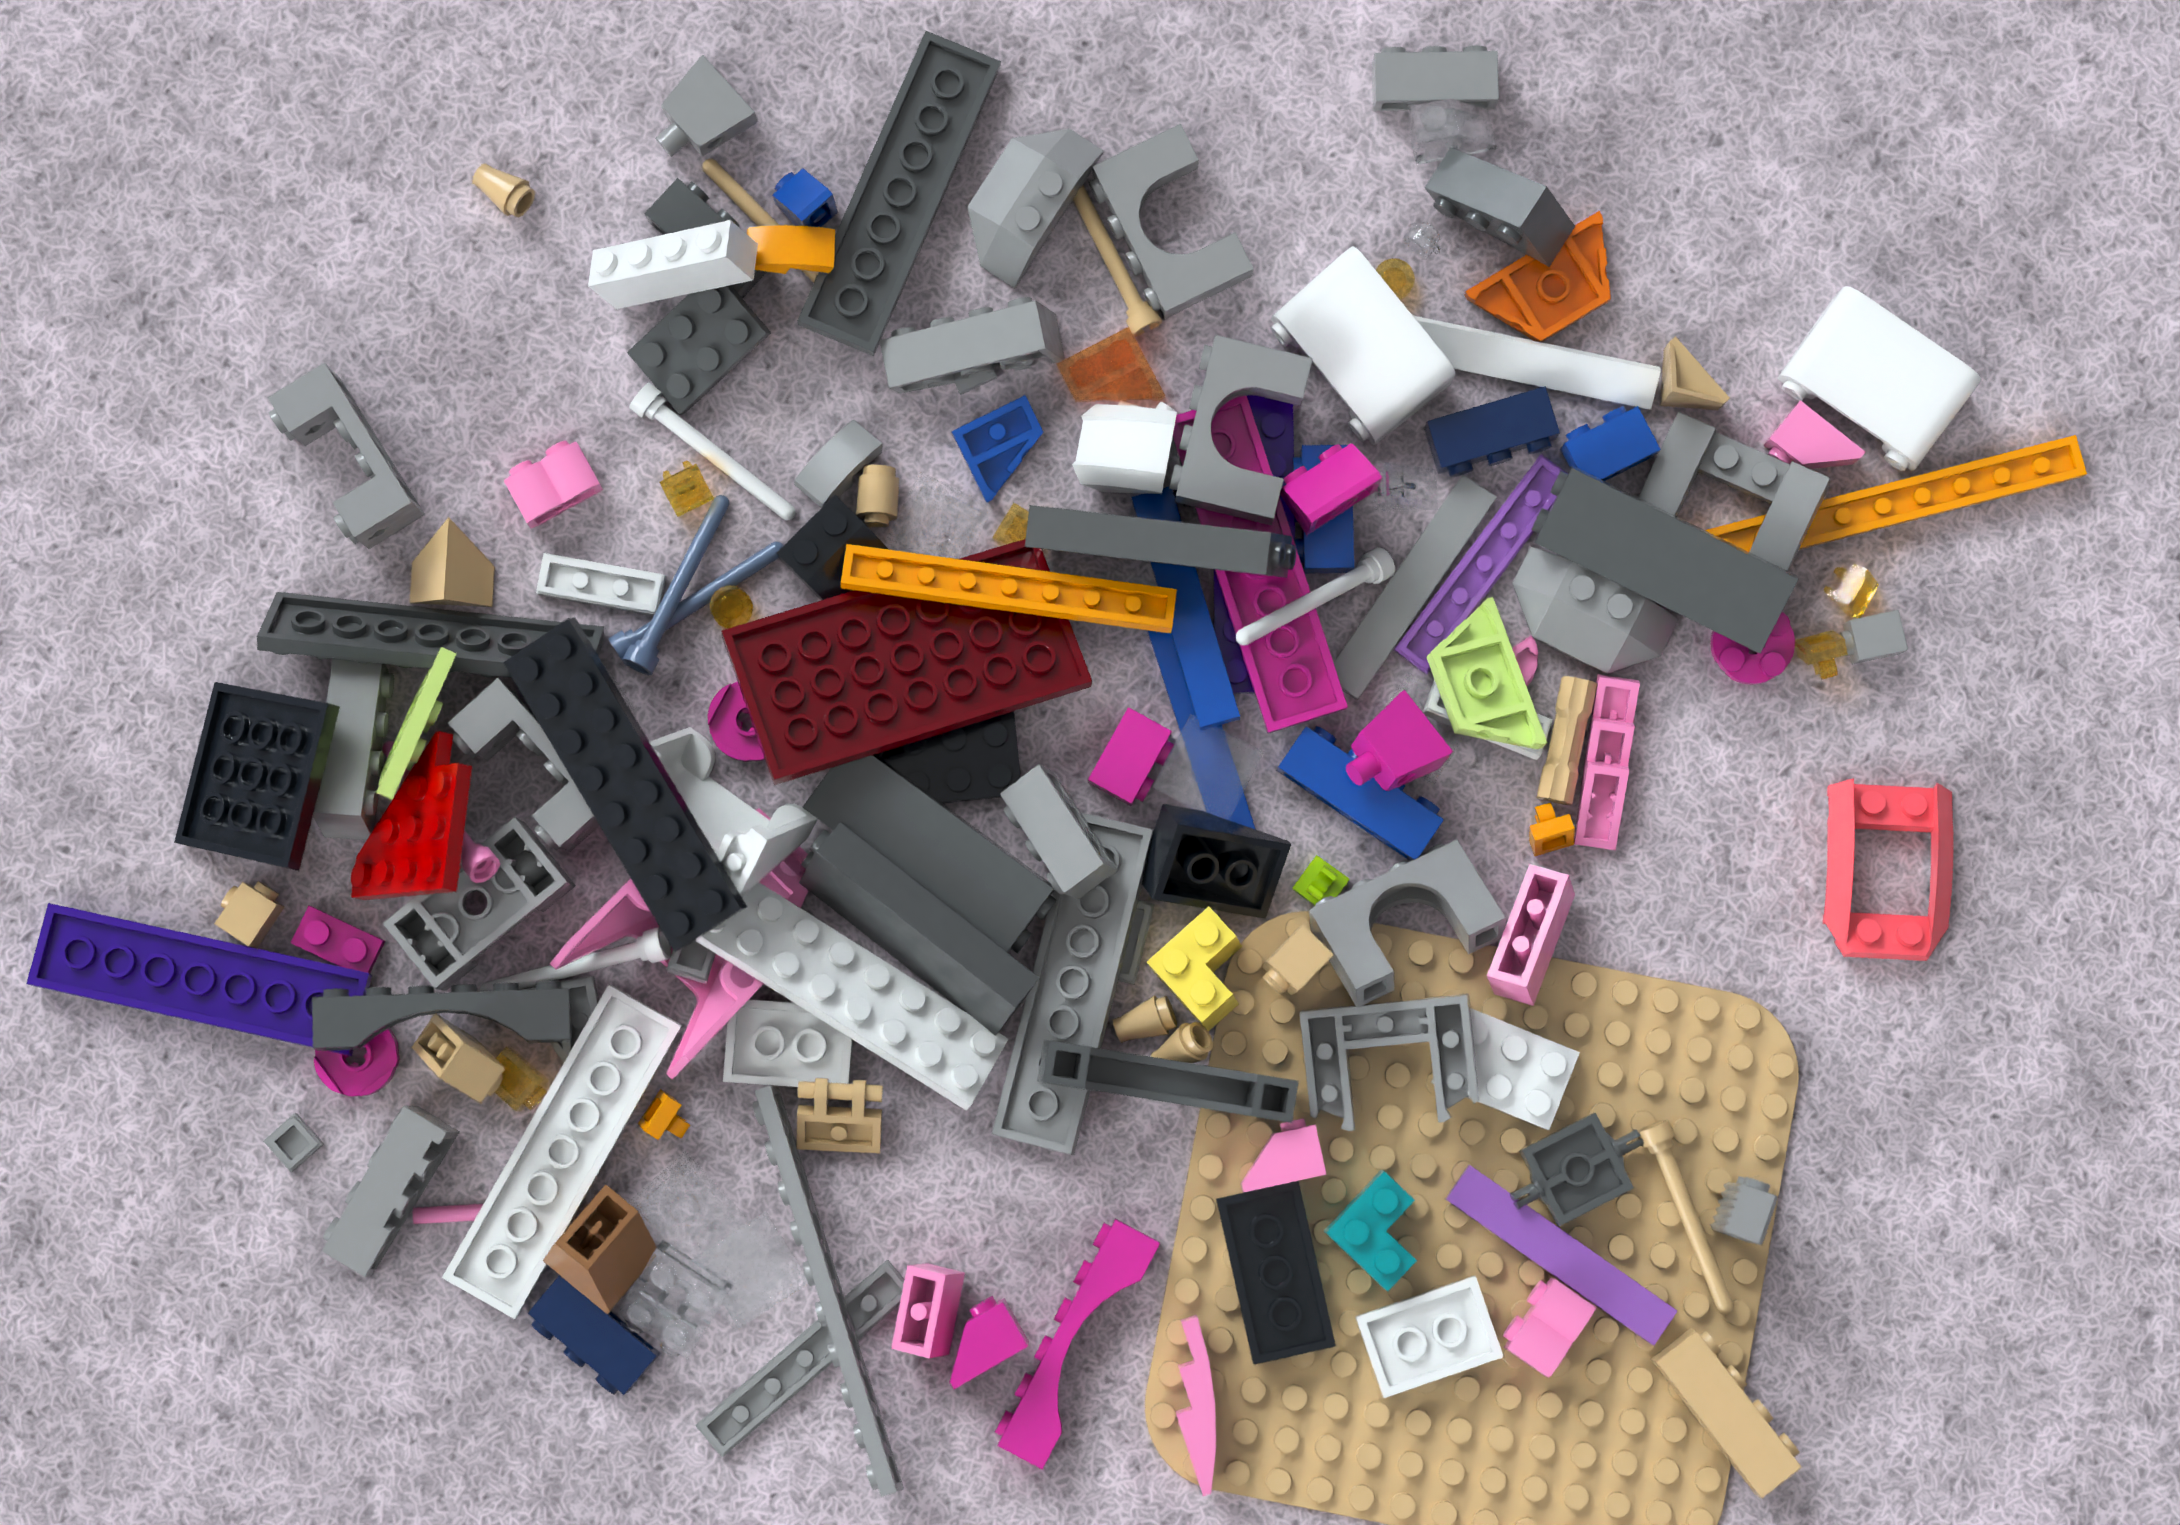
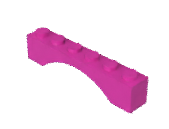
M1116 1218L1112 1226L1103 1223L1092 1244L1099 1248L1093 1262L1090 1263L1084 1260L1073 1283L1080 1286L1072 1301L1065 1297L1053 1319L1060 1323L1054 1337L1044 1336L1034 1355V1358L1041 1362L1033 1376L1028 1373L1024 1374L1014 1394L1021 1398L1014 1413L1005 1411L994 1432L1001 1436L998 1442L999 1447L1042 1470L1062 1433L1058 1408V1384L1062 1363L1071 1340L1084 1320L1102 1302L1121 1289L1141 1281L1160 1245L1159 1241Z

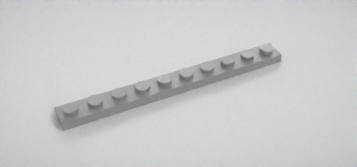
M770 1085L755 1090L758 1101L753 1102V1110L759 1125L766 1126L770 1141L765 1142L766 1152L773 1166L778 1165L782 1181L778 1182L779 1194L784 1205L791 1206L795 1221L790 1222L792 1236L797 1246L803 1245L807 1261L803 1262V1271L810 1286L815 1285L820 1300L815 1303L816 1313L823 1327L828 1326L833 1341L828 1343L829 1355L833 1365L841 1367L845 1383L840 1385L841 1393L847 1408L853 1407L858 1423L853 1425V1430L859 1448H866L870 1460V1465L866 1466L869 1483L873 1490L879 1489L881 1497L904 1489L779 1087Z

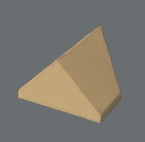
M1675 336L1669 341L1663 352L1660 406L1719 410L1730 397Z
M449 517L412 562L410 604L493 607L495 566Z

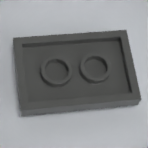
M729 285L688 294L627 353L656 388L662 392V395L678 414L681 415L691 409L765 340L771 332L736 290Z

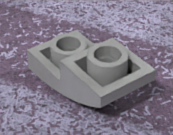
M853 419L814 455L795 478L794 485L822 508L834 495L839 497L853 486V476L882 453V443Z

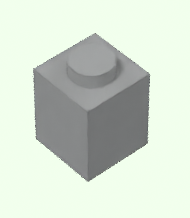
M1899 610L1849 620L1843 624L1844 631L1839 633L1842 653L1844 656L1850 655L1852 665L1900 655L1908 650Z

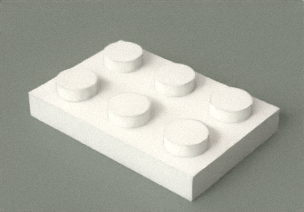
M748 1000L727 1023L723 1082L798 1087L799 1081L815 1082L816 1078H828L829 1083L850 1084L853 1039L795 1003Z
M1470 1008L1479 1101L1477 1102L1543 1129L1550 1130L1580 1052Z
M1476 1276L1355 1316L1383 1398L1504 1357Z

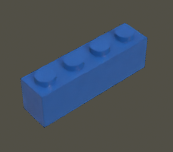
M1305 726L1276 771L1407 860L1413 861L1419 858L1444 821L1443 818L1437 815L1440 809L1422 796L1415 800L1404 793L1405 785L1385 791L1374 777L1361 786L1356 785L1346 771V765L1357 758L1353 750L1350 749L1347 754L1334 745L1337 739L1319 726H1316L1314 730Z

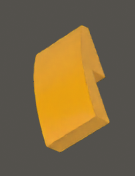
M792 225L757 226L747 229V235L758 244L755 270L786 274L790 268L831 273L834 268L835 229Z

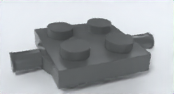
M1592 1113L1519 1150L1529 1169L1531 1183L1513 1193L1511 1192V1200H1516L1527 1194L1526 1197L1514 1202L1515 1207L1519 1210L1521 1207L1539 1198L1547 1205L1556 1225L1561 1226L1634 1189L1625 1171L1622 1155L1643 1146V1139H1637L1626 1145L1627 1142L1641 1136L1635 1129L1614 1140L1604 1130L1597 1114Z

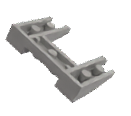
M1678 411L1639 498L1678 516L1698 473H1701L1769 503L1771 506L1749 552L1789 571L1830 487V477L1793 461L1791 464L1776 459L1716 432L1715 427Z
M1469 994L1366 1004L1358 1008L1356 1006H1338L1308 1009L1299 1012L1310 1115L1313 1118H1317L1319 1111L1323 1110L1344 1118L1341 1126L1342 1129L1347 1131L1355 1130L1348 1049L1430 1042L1438 1122H1445L1450 1119L1451 1115L1447 1109L1467 1096H1470L1473 1103L1479 1101Z

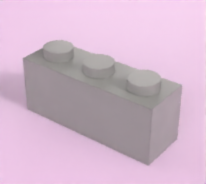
M1478 45L1465 47L1463 51L1447 52L1446 48L1442 46L1425 47L1422 49V52H1406V49L1403 47L1383 48L1381 53L1374 54L1372 61L1373 111L1495 109L1499 100L1498 51H1487V47Z
M1038 764L1000 793L1007 804L1004 808L1006 816L1016 828L1022 827L1029 838L1025 841L1026 847L1036 860H1043L1050 871L1046 877L1060 895L1064 893L1080 899L1118 870L1054 771Z

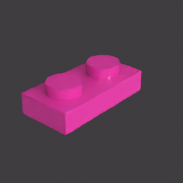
M309 905L291 940V944L340 967L371 973L386 942Z

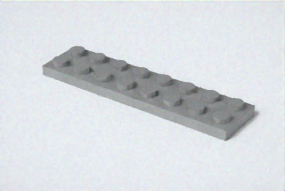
M1085 813L1081 814L1118 870L1080 899L1064 893L1060 895L1056 890L1052 894V897L1057 901L1047 914L1033 973L1039 977V980L1028 993L1025 1000L992 1130V1135L1070 1155L1075 1154L1091 1090L1037 1081L1044 1039L1101 1049L1142 888L1154 832L1153 829Z

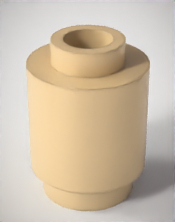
M866 465L863 467V475L858 477L856 516L864 519L866 526L887 527L889 526V521L897 519L899 478L895 477L896 469L894 467Z

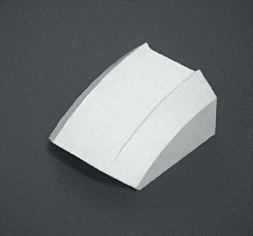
M1095 404L1081 416L1083 420L1076 461L1072 464L1079 483L1101 492L1162 494L1177 412L1135 406Z

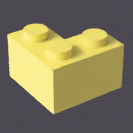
M1208 906L1152 956L1147 963L1157 977L1208 1032L1239 1005L1234 995L1213 972L1234 955L1242 945L1231 929Z

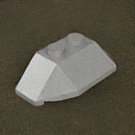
M1071 129L1012 138L967 207L980 266L1008 285L1016 288L1073 201L1078 190L1092 172V166L1096 165L1103 155L1104 150Z
M1530 547L1512 583L1532 638L1605 674L1660 657L1679 620L1652 600L1569 559L1534 547Z

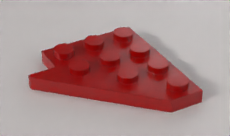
M441 731L435 732L418 762L415 763L356 856V862L351 872V898L375 900L457 892L472 766L461 763L450 764L453 734Z

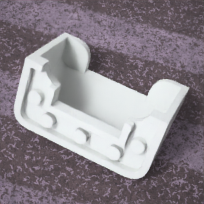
M1354 246L1335 259L1271 318L1274 323L1271 330L1283 346L1286 347L1291 344L1295 348L1300 347L1307 357L1313 358L1312 363L1350 408L1349 414L1352 418L1348 422L1350 429L1359 440L1364 442L1368 439L1373 446L1448 388L1456 375L1452 364L1364 255Z
M1847 286L1843 287L1830 301L1777 377L1779 381L1784 383L1782 389L1792 398L1802 401L1804 398L1814 399L1818 397L1882 441V449L1886 453L1884 459L1891 466L1901 471H1905L1906 468L1914 471L1981 381L1979 374L1970 366L1863 293Z
M691 727L650 741L651 746L740 895L747 893L811 834L818 819L797 804L783 805L774 812L771 820H769L711 779L709 775L714 767L715 751L712 744Z

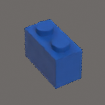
M1624 406L1610 411L1602 417L1605 423L1591 430L1588 424L1576 428L1566 434L1568 441L1560 448L1569 468L1573 465L1603 481H1607L1655 457L1661 450L1638 406L1629 411Z

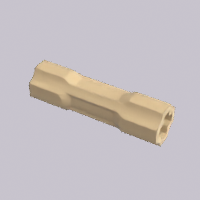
M1563 676L1561 678L1555 706L1556 715L1536 798L1563 805H1571L1573 803L1579 775V760L1598 683L1570 676Z

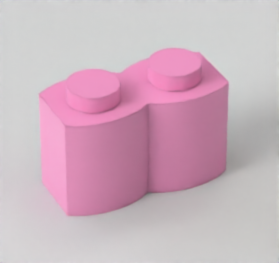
M567 441L556 443L545 451L547 456L541 461L532 464L530 460H527L509 470L511 476L506 478L504 482L530 528L543 524L566 509L583 502L603 490L577 441L568 444Z
M1550 1278L1546 1284L1541 1280L1537 1283L1527 1298V1302L1531 1304L1528 1312L1523 1319L1518 1315L1515 1316L1503 1334L1508 1339L1504 1346L1506 1350L1548 1378L1559 1366L1571 1345L1596 1310L1595 1306L1555 1278Z

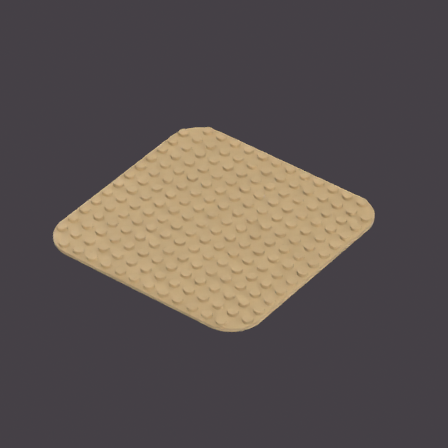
M1309 911L1283 914L1258 926L1242 941V947L1233 955L1229 963L1224 985L1234 995L1239 1005L1216 1024L1208 1066L1299 1081L1293 1120L1304 1118L1306 1126L1316 1125L1327 1174L1299 1180V1185L1336 1347L1253 1365L1216 1198L1243 1193L1241 1188L1242 1180L1272 1133L1281 1132L1280 1123H1284V1121L1200 1108L1145 1395L1146 1424L1152 1442L1163 1460L1180 1476L1199 1485L1175 1412L1191 1406L1178 1365L1194 1360L1181 1320L1197 1315L1209 1358L1215 1399L1216 1454L1212 1490L1389 1525H1717L1724 1506L1731 1463L1655 1366L1651 1358L1690 1328L1696 1330L1700 1335L1706 1331L1721 1350L1716 1355L1726 1369L1732 1365L1746 1382L1777 1203L1762 1245L1748 1243L1714 1231L1710 1224L1715 1222L1713 1216L1718 1214L1715 1208L1720 1207L1718 1200L1723 1198L1721 1192L1726 1190L1724 1184L1728 1182L1736 1183L1738 1176L1749 1177L1769 1184L1768 1193L1779 1197L1799 1080L1795 1049L1782 1024L1761 1004L1736 993L1553 957L1550 960L1534 1006L1493 993L1487 974L1498 947L1487 945L1468 955L1459 939L1374 923L1371 934L1394 971V991L1367 1004L1469 994L1470 1008L1580 1053L1550 1130H1546L1482 1103H1473L1467 1097L1447 1109L1451 1115L1450 1119L1445 1122H1438L1434 1084L1431 1083L1433 1069L1430 1042L1348 1049L1355 1130L1347 1131L1341 1128L1344 1118L1323 1110L1319 1111L1317 1118H1313L1310 1115L1299 1012L1308 1009L1356 1005L1329 960L1293 995H1290L1287 991L1280 995L1262 978L1267 973L1262 965L1300 926L1304 925L1312 933ZM1592 1113L1597 1114L1604 1130L1614 1140L1635 1129L1638 1131L1646 1126L1668 1119L1675 1135L1671 1138L1674 1144L1671 1150L1732 1299L1733 1310L1729 1314H1721L1717 1310L1655 1153L1650 1154L1648 1147L1643 1148V1146H1640L1622 1155L1625 1171L1634 1189L1558 1227L1678 1311L1654 1346L1452 1205L1445 1198L1468 1165L1477 1169L1509 1193L1531 1183L1530 1172L1519 1150ZM1637 1137V1138H1635V1139H1633V1140L1627 1142L1626 1145L1629 1144V1143H1631V1142H1633V1141H1635V1140H1637V1139H1640V1138ZM1380 1170L1385 1171L1415 1200L1387 1230L1417 1260L1389 1291L1383 1289L1323 1232ZM1527 1194L1524 1195V1196H1522V1197H1520V1198H1518V1199L1520 1200V1199L1526 1197ZM1539 1198L1527 1204L1556 1225L1547 1205ZM1476 1276L1504 1357L1383 1398L1355 1316ZM1550 1278H1555L1595 1306L1596 1310L1571 1345L1559 1366L1548 1378L1506 1350L1504 1346L1508 1339L1503 1334L1515 1316L1518 1315L1523 1319L1531 1307V1304L1527 1302V1298L1537 1283L1541 1280L1546 1284Z

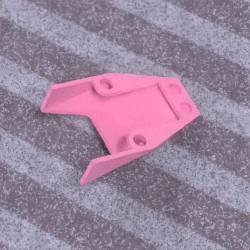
M760 808L756 809L760 814L771 820ZM799 846L759 882L801 908L808 893V890L799 883L806 870L801 864L808 854ZM632 879L563 946L550 963L555 970L622 938L633 937L637 939V937L643 935L644 931L659 927ZM717 954L715 955L707 984L675 975L695 994L697 1002L666 1073L672 1080L763 985L762 982ZM670 959L663 960L660 962L666 967H668Z

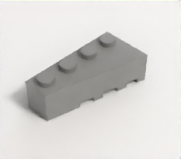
M419 1106L402 1107L392 1122L390 1131L382 1145L371 1156L367 1165L369 1168L361 1182L358 1181L349 1192L345 1203L348 1205L341 1218L336 1217L323 1236L327 1243L322 1251L363 1277L373 1275L460 1133L457 1129Z

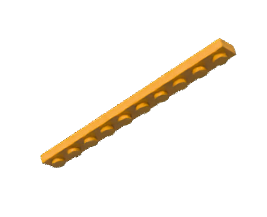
M2073 435L1824 499L1799 550L2084 477L2087 475L2077 437ZM1766 514L1705 531L1749 552Z

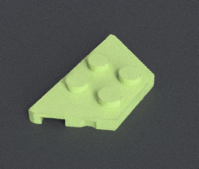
M1487 598L1446 639L1438 644L1426 658L1455 734L1532 749H1541L1548 742L1494 598Z
M443 647L439 649L432 668L428 670L413 698L382 768L378 782L379 787L376 791L377 794L392 800L405 770L410 771L414 763L418 762L427 741L420 738L422 732L427 734L440 713L443 703L438 701L437 697L457 653Z

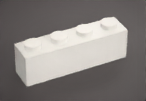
M728 220L593 250L588 287L615 309L752 281L754 280L758 244L734 222Z

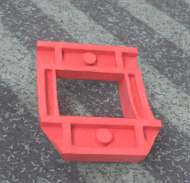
M1854 778L1828 785L1827 877L1823 924H1826L1836 939L1834 943L1844 957L1927 961L1949 926L1953 879L1952 792L1939 783H1936L1934 788L1854 784ZM1855 829L1931 833V875L1928 916L1850 912L1854 872Z

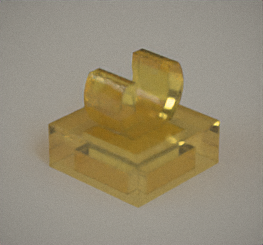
M687 460L682 462L684 470L672 476L666 470L663 472V480L659 481L677 517L714 499L697 464L692 465Z
M1853 564L1850 571L1837 567L1834 573L1841 580H1844L1840 589H1832L1825 586L1824 592L1832 601L1839 605L1845 614L1853 618H1861L1879 584L1866 568Z
M1831 630L1795 640L1797 656L1807 665L1813 664L1815 674H1820V679L1823 680L1838 675L1834 658L1848 655L1845 639Z

